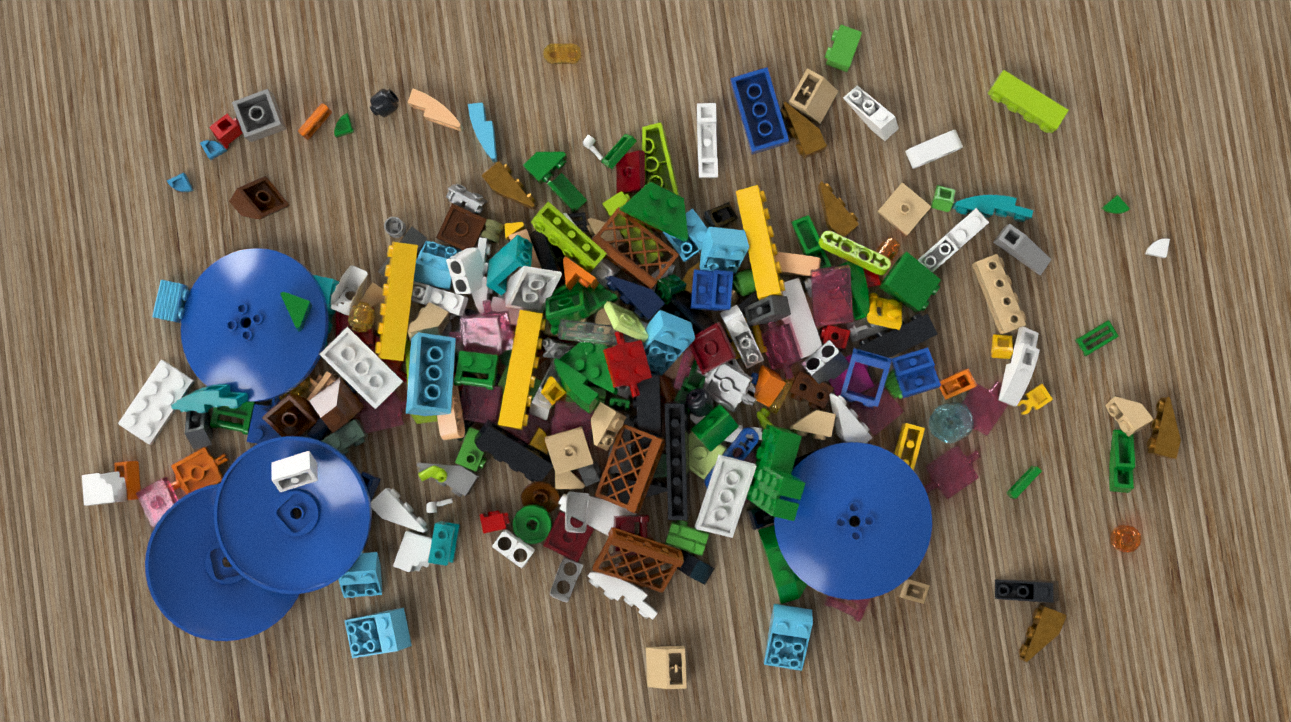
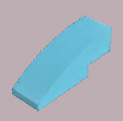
M483 103L468 104L469 116L475 134L486 154L493 162H497L493 121H486Z

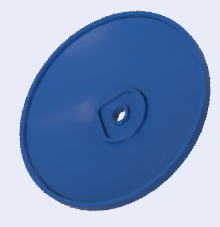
M261 248L245 249L220 258L199 276L184 304L185 309L181 319V340L190 367L206 386L230 384L231 392L248 394L247 402L274 399L296 388L315 368L321 357L319 354L325 348L329 317L322 289L305 266L292 257L278 251ZM281 292H286L311 302L312 307L302 331H297L280 295ZM246 318L251 319V325L248 328L244 327Z
M278 437L248 449L233 462L225 473L217 490L214 503L215 532L227 560L248 581L277 593H308L326 587L338 580L349 571L362 554L371 529L372 508L370 496L357 468L336 448L309 437ZM310 451L317 462L318 481L280 492L272 481V462ZM294 508L301 510L302 515L300 518L293 516Z
M846 442L819 449L808 455L793 468L791 475L805 482L801 500L780 496V499L799 503L795 521L774 517V526L778 546L784 559L802 581L828 596L847 600H861L890 592L905 582L915 572L929 546L932 532V512L929 498L922 482L907 463L897 455L881 447L866 443ZM851 516L859 517L860 523L857 527L850 526L849 519Z
M215 484L197 489L185 495L163 514L148 542L145 557V574L147 585L155 604L163 615L176 627L206 640L234 641L257 635L273 626L291 609L299 594H284L266 590L248 581L233 566L225 567L223 565V559L226 556L219 545L214 526V503L220 485Z

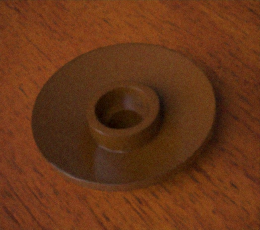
M533 482L527 485L521 493L523 506L532 504L543 506L549 513L559 504L560 496L557 489L546 482Z

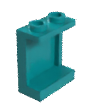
M516 235L489 260L486 286L503 295L507 289L508 275L518 267H531L533 244L528 239Z
M445 521L435 523L428 563L447 566L449 562H454L460 524Z

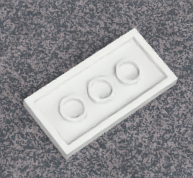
M348 327L319 354L375 409L403 383Z
M160 360L118 424L147 444L152 445L176 410L172 409L171 405L183 398L195 381L166 361Z
M718 455L695 524L696 529L733 538L757 467L754 463Z

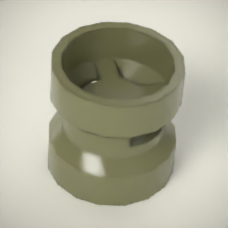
M487 219L485 223L486 230L482 231L481 238H487L488 241L498 244L500 241L499 234L504 230L505 226L497 221Z

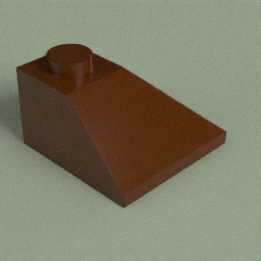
M266 176L237 188L229 201L241 216L259 220L289 206L288 202Z
M341 376L309 400L332 433L346 424L365 407Z
M292 393L288 394L262 416L281 437L301 436L320 417L307 398Z

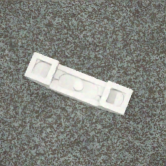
M716 103L697 104L699 178H718Z

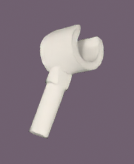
M587 135L583 145L601 160L603 156L593 146L596 140Z
M452 498L427 503V513H436L437 506L453 503Z

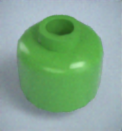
M751 269L738 272L733 277L732 287L737 294L743 297L756 291Z

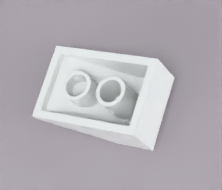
M523 266L507 282V289L504 293L506 307L543 313L546 307V298L551 297L562 273Z

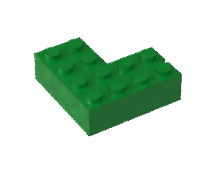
M767 424L762 432L761 446L756 452L757 460L755 465L757 467L746 499L771 516L795 521L799 503L780 499V496L801 500L805 482L791 475L802 436L788 429Z

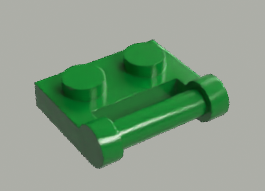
M459 351L454 385L487 387V390H494L499 356ZM464 372L487 374L489 377L488 380L463 377Z
M246 401L241 404V407L234 409L229 408V406L214 407L210 427L239 431L244 435H248L256 402ZM220 414L244 419V424L220 420Z

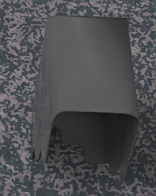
M830 340L801 363L809 376L811 375L818 384L824 380L827 382L830 378L834 380L848 369L849 362Z

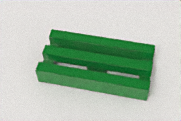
M624 134L601 160V163L613 169L637 140L633 136Z
M1107 320L1077 338L1075 342L1079 344L1080 350L1084 352L1083 355L1087 356L1116 339L1119 335L1111 322ZM1107 326L1109 328L1104 332L1100 333L1099 335L1095 336L1094 338L1090 339L1089 341L1083 343L1084 339L1088 338L1089 336L1093 335L1094 333L1098 332L1104 327ZM1110 332L1112 333V336L1087 350V346Z
M612 397L610 399V407L614 409V405H617L618 410H622L623 406L625 411H629L630 401Z
M1031 466L1006 494L1010 498L1016 499L1042 470L1038 466Z

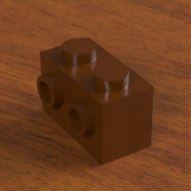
M798 371L788 393L792 394L791 398L799 402L804 400L809 403V407L819 410V408H825L830 398L829 394L833 392L834 387L823 382L818 384L813 377Z

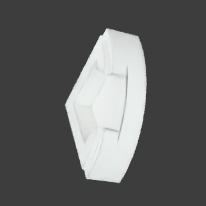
M1170 239L1155 241L1148 247L1145 254L1166 258Z

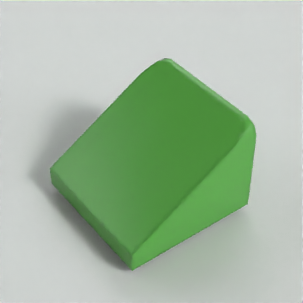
M937 185L931 208L949 212L954 202L955 190Z

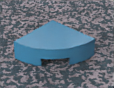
M206 140L200 142L210 160L227 151L222 144L216 141Z
M185 173L167 180V183L177 191H194Z

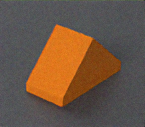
M762 365L760 366L754 398L758 402L770 407L786 383L777 372Z
M968 368L941 380L939 388L946 400L976 387L977 384Z

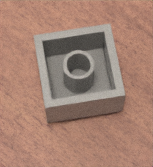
M269 89L232 102L244 137L248 141L253 142L286 130L275 96Z

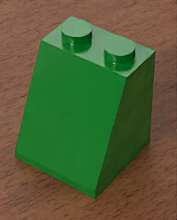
M906 251L899 256L878 288L897 301L902 302L903 305L915 313H918L920 310L924 311L930 303L928 298L931 294L934 296L940 288L938 284L941 279Z

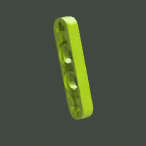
M832 231L823 232L819 239V245L822 249L875 274L884 275L891 266L890 260L884 255ZM841 246L849 247L850 252H845ZM859 254L866 255L868 260H862Z

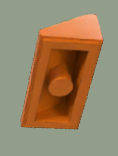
M320 104L300 127L298 132L309 140L332 114V111L325 104Z
M139 462L114 463L115 472L118 471L120 477L125 478L127 500L140 499Z

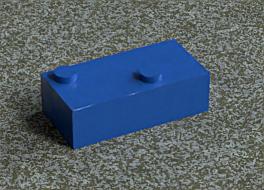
M768 67L731 78V87L751 154L788 144L789 138Z

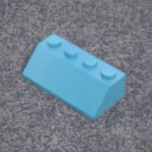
M421 332L416 333L411 338L406 414L421 416L451 414L456 338Z

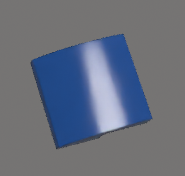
M694 269L690 309L730 310L733 271Z
M929 348L891 359L903 398L941 386Z

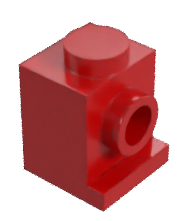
M228 114L209 127L214 136L226 149L229 147L228 144L243 134L239 121L236 118L232 119Z
M826 325V328H822L819 338L822 339V345L830 340L837 349L845 350L850 330ZM832 333L838 335L837 340L831 338Z
M499 510L488 512L487 517L485 513L479 515L483 534L508 528L507 524H510L508 512L500 513Z

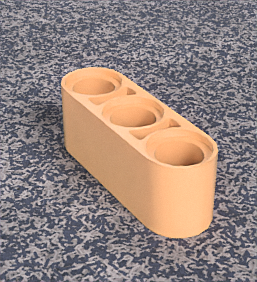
M454 382L451 414L437 415L439 432L443 440L459 439L465 435L458 386L454 385Z

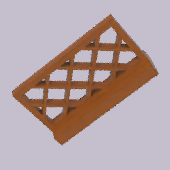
M618 207L591 240L607 253L605 258L641 286L653 289L657 284V280L661 279L679 254L630 217L629 219L625 218L626 226L615 227L614 219L618 214L625 218V213L620 211ZM629 228H638L641 231V237L630 238ZM627 229L628 239L617 240L616 230ZM613 230L614 240L606 241L601 237L605 231ZM652 239L656 242V249L645 250L644 240ZM642 240L643 251L632 252L631 242ZM628 242L629 252L621 253L618 250L617 243ZM667 251L673 257L668 262H661L660 252ZM657 252L658 263L647 264L646 253ZM643 254L645 264H635L632 255ZM659 266V274L656 278L648 274V267Z
M623 424L616 437L595 496L623 507L632 513H640L666 445V440ZM625 429L630 430L634 436L633 440L626 443L623 438ZM644 437L652 439L650 446L643 450L639 440ZM636 441L640 452L630 455L627 445ZM624 447L627 457L618 461L616 452ZM641 454L644 460L643 465L636 468L632 458ZM629 460L633 470L624 473L620 463ZM617 465L621 475L612 479L609 473L610 468ZM634 472L637 478L636 483L629 486L625 476ZM622 478L626 488L617 492L613 481ZM610 483L614 494L609 496L601 494L603 487ZM628 491L630 496L628 504L621 502L618 494Z
M611 527L608 532L609 537L592 568L593 571L663 593L677 567L682 566L684 559L680 549ZM611 545L620 548L619 551L613 552L611 554L609 553V548ZM632 551L638 555L627 559L625 554ZM623 555L625 561L614 564L612 558ZM651 557L654 558L655 562L645 565L643 559ZM610 560L612 564L608 567L600 566L601 562ZM640 561L642 566L632 570L630 564ZM665 563L672 564L669 569L663 571L660 565ZM623 566H628L629 571L625 573H620L617 570ZM658 566L660 572L649 575L647 570ZM645 571L647 576L639 579L634 574ZM656 578H663L661 585L652 582Z

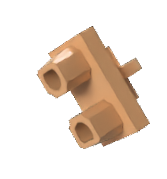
M328 371L324 376L319 374L316 380L310 377L308 381L312 385L309 391L312 393L307 400L312 399L339 377Z

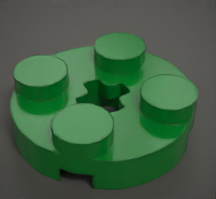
M526 505L516 513L513 519L515 535L528 544L542 542L552 528L551 516L543 506ZM531 519L537 522L535 529L527 525Z

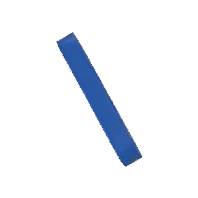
M751 427L744 428L723 456L744 461L759 440L758 433ZM747 434H748V435H751V434H752L753 439H752V440H750V439L747 440V438H746L745 436H746ZM741 441L743 442V444L745 443V445L747 446L746 448L742 444H740ZM735 448H742V454L739 457L732 455ZM714 467L705 478L706 488H708Z

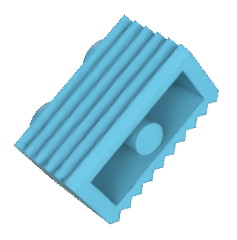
M161 280L152 317L180 323L185 309L183 307L189 294L188 286Z

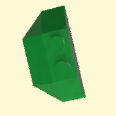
M772 525L759 529L758 533L780 603L783 604L799 599L807 584L793 572L784 559L778 546L775 526Z

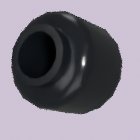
M381 89L370 98L372 105L370 109L376 116L387 117L398 108L397 102H399V99L392 90Z
M702 388L689 392L685 400L686 406L696 417L708 415L714 406L711 396Z

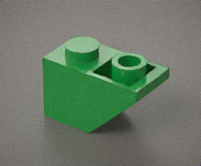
M536 152L523 164V167L541 185L543 182L547 183L553 177L552 173L557 168L561 169L566 164L567 155L564 152Z

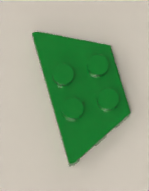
M652 182L647 183L627 203L620 207V211L684 242L688 240L684 198Z
M578 281L571 290L565 284L554 290L551 295L552 297L583 288L590 315L603 309L607 301L613 303L619 300L616 294L611 293L600 284L593 289L590 286L588 288L584 287ZM585 318L552 326L551 333L554 336Z
M586 337L559 359L587 377L589 382L617 395L618 389L613 387L603 352L604 349L610 347Z

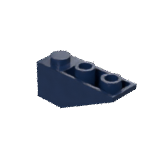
M614 276L605 277L608 281L606 283L612 291H617L621 295L620 299L627 306L629 304L634 309L633 313L639 319L649 320L665 304L652 289Z

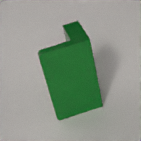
M563 173L559 174L552 182L550 180L547 182L548 187L572 213H576L588 202Z
M719 404L696 424L691 431L711 452L731 435L739 425Z

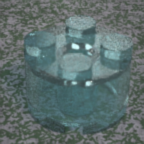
M957 402L938 406L929 419L931 433L944 443H953L966 438L972 432L974 425L971 411L966 405Z

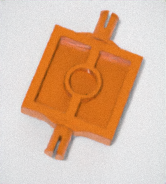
M203 447L171 465L176 481L166 486L169 489L168 491L172 493L176 489L181 488L187 495L197 489L219 484L223 479L219 465L229 460L225 458L227 455L224 453L215 459L210 454L208 448Z

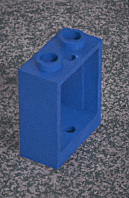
M854 348L840 396L849 402L859 401L867 407H878L890 369L891 358ZM855 362L883 369L875 397L847 390Z

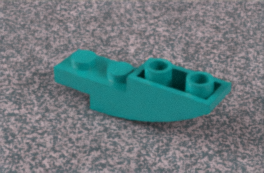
M1003 195L973 196L957 201L952 205V209H955L959 214L967 215L977 208L985 218L991 217L993 212H995L997 216L1014 217L1015 221L1025 222V220L1027 221L1032 218L1034 211L1016 206L1017 198Z
M230 384L211 385L195 390L171 405V408L181 412L197 411V413H206L212 407L229 406V408L234 409L241 407V404L248 401V394L231 392Z

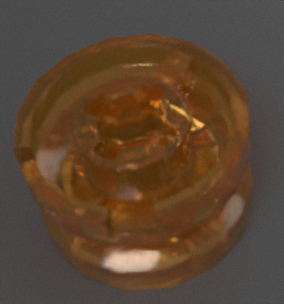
M1120 525L1111 532L1110 541L1116 550L1128 553L1138 549L1141 544V535L1133 526ZM1127 535L1128 541L1125 542L1122 536Z

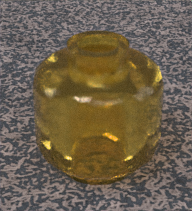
M359 302L357 305H353L349 312V325L355 331L367 332L368 329L373 327L375 310L366 302Z

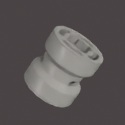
M390 217L385 221L384 229L391 237L400 238L406 232V225L400 218Z

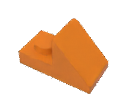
M566 256L564 257L565 283L569 290L574 287L577 281L586 288L590 286L595 289L598 286L599 282L596 277Z

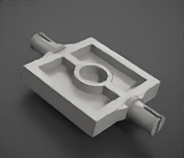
M725 363L703 375L706 377L703 389L709 393L713 400L732 412L736 411L742 400L751 406L757 400L747 394L748 387L753 378L729 363Z

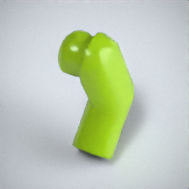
M765 407L757 412V418L763 429L766 428L767 424L773 425L767 419L770 412Z
M435 465L418 473L422 482L431 477L437 479L438 482H444L448 475L444 469Z

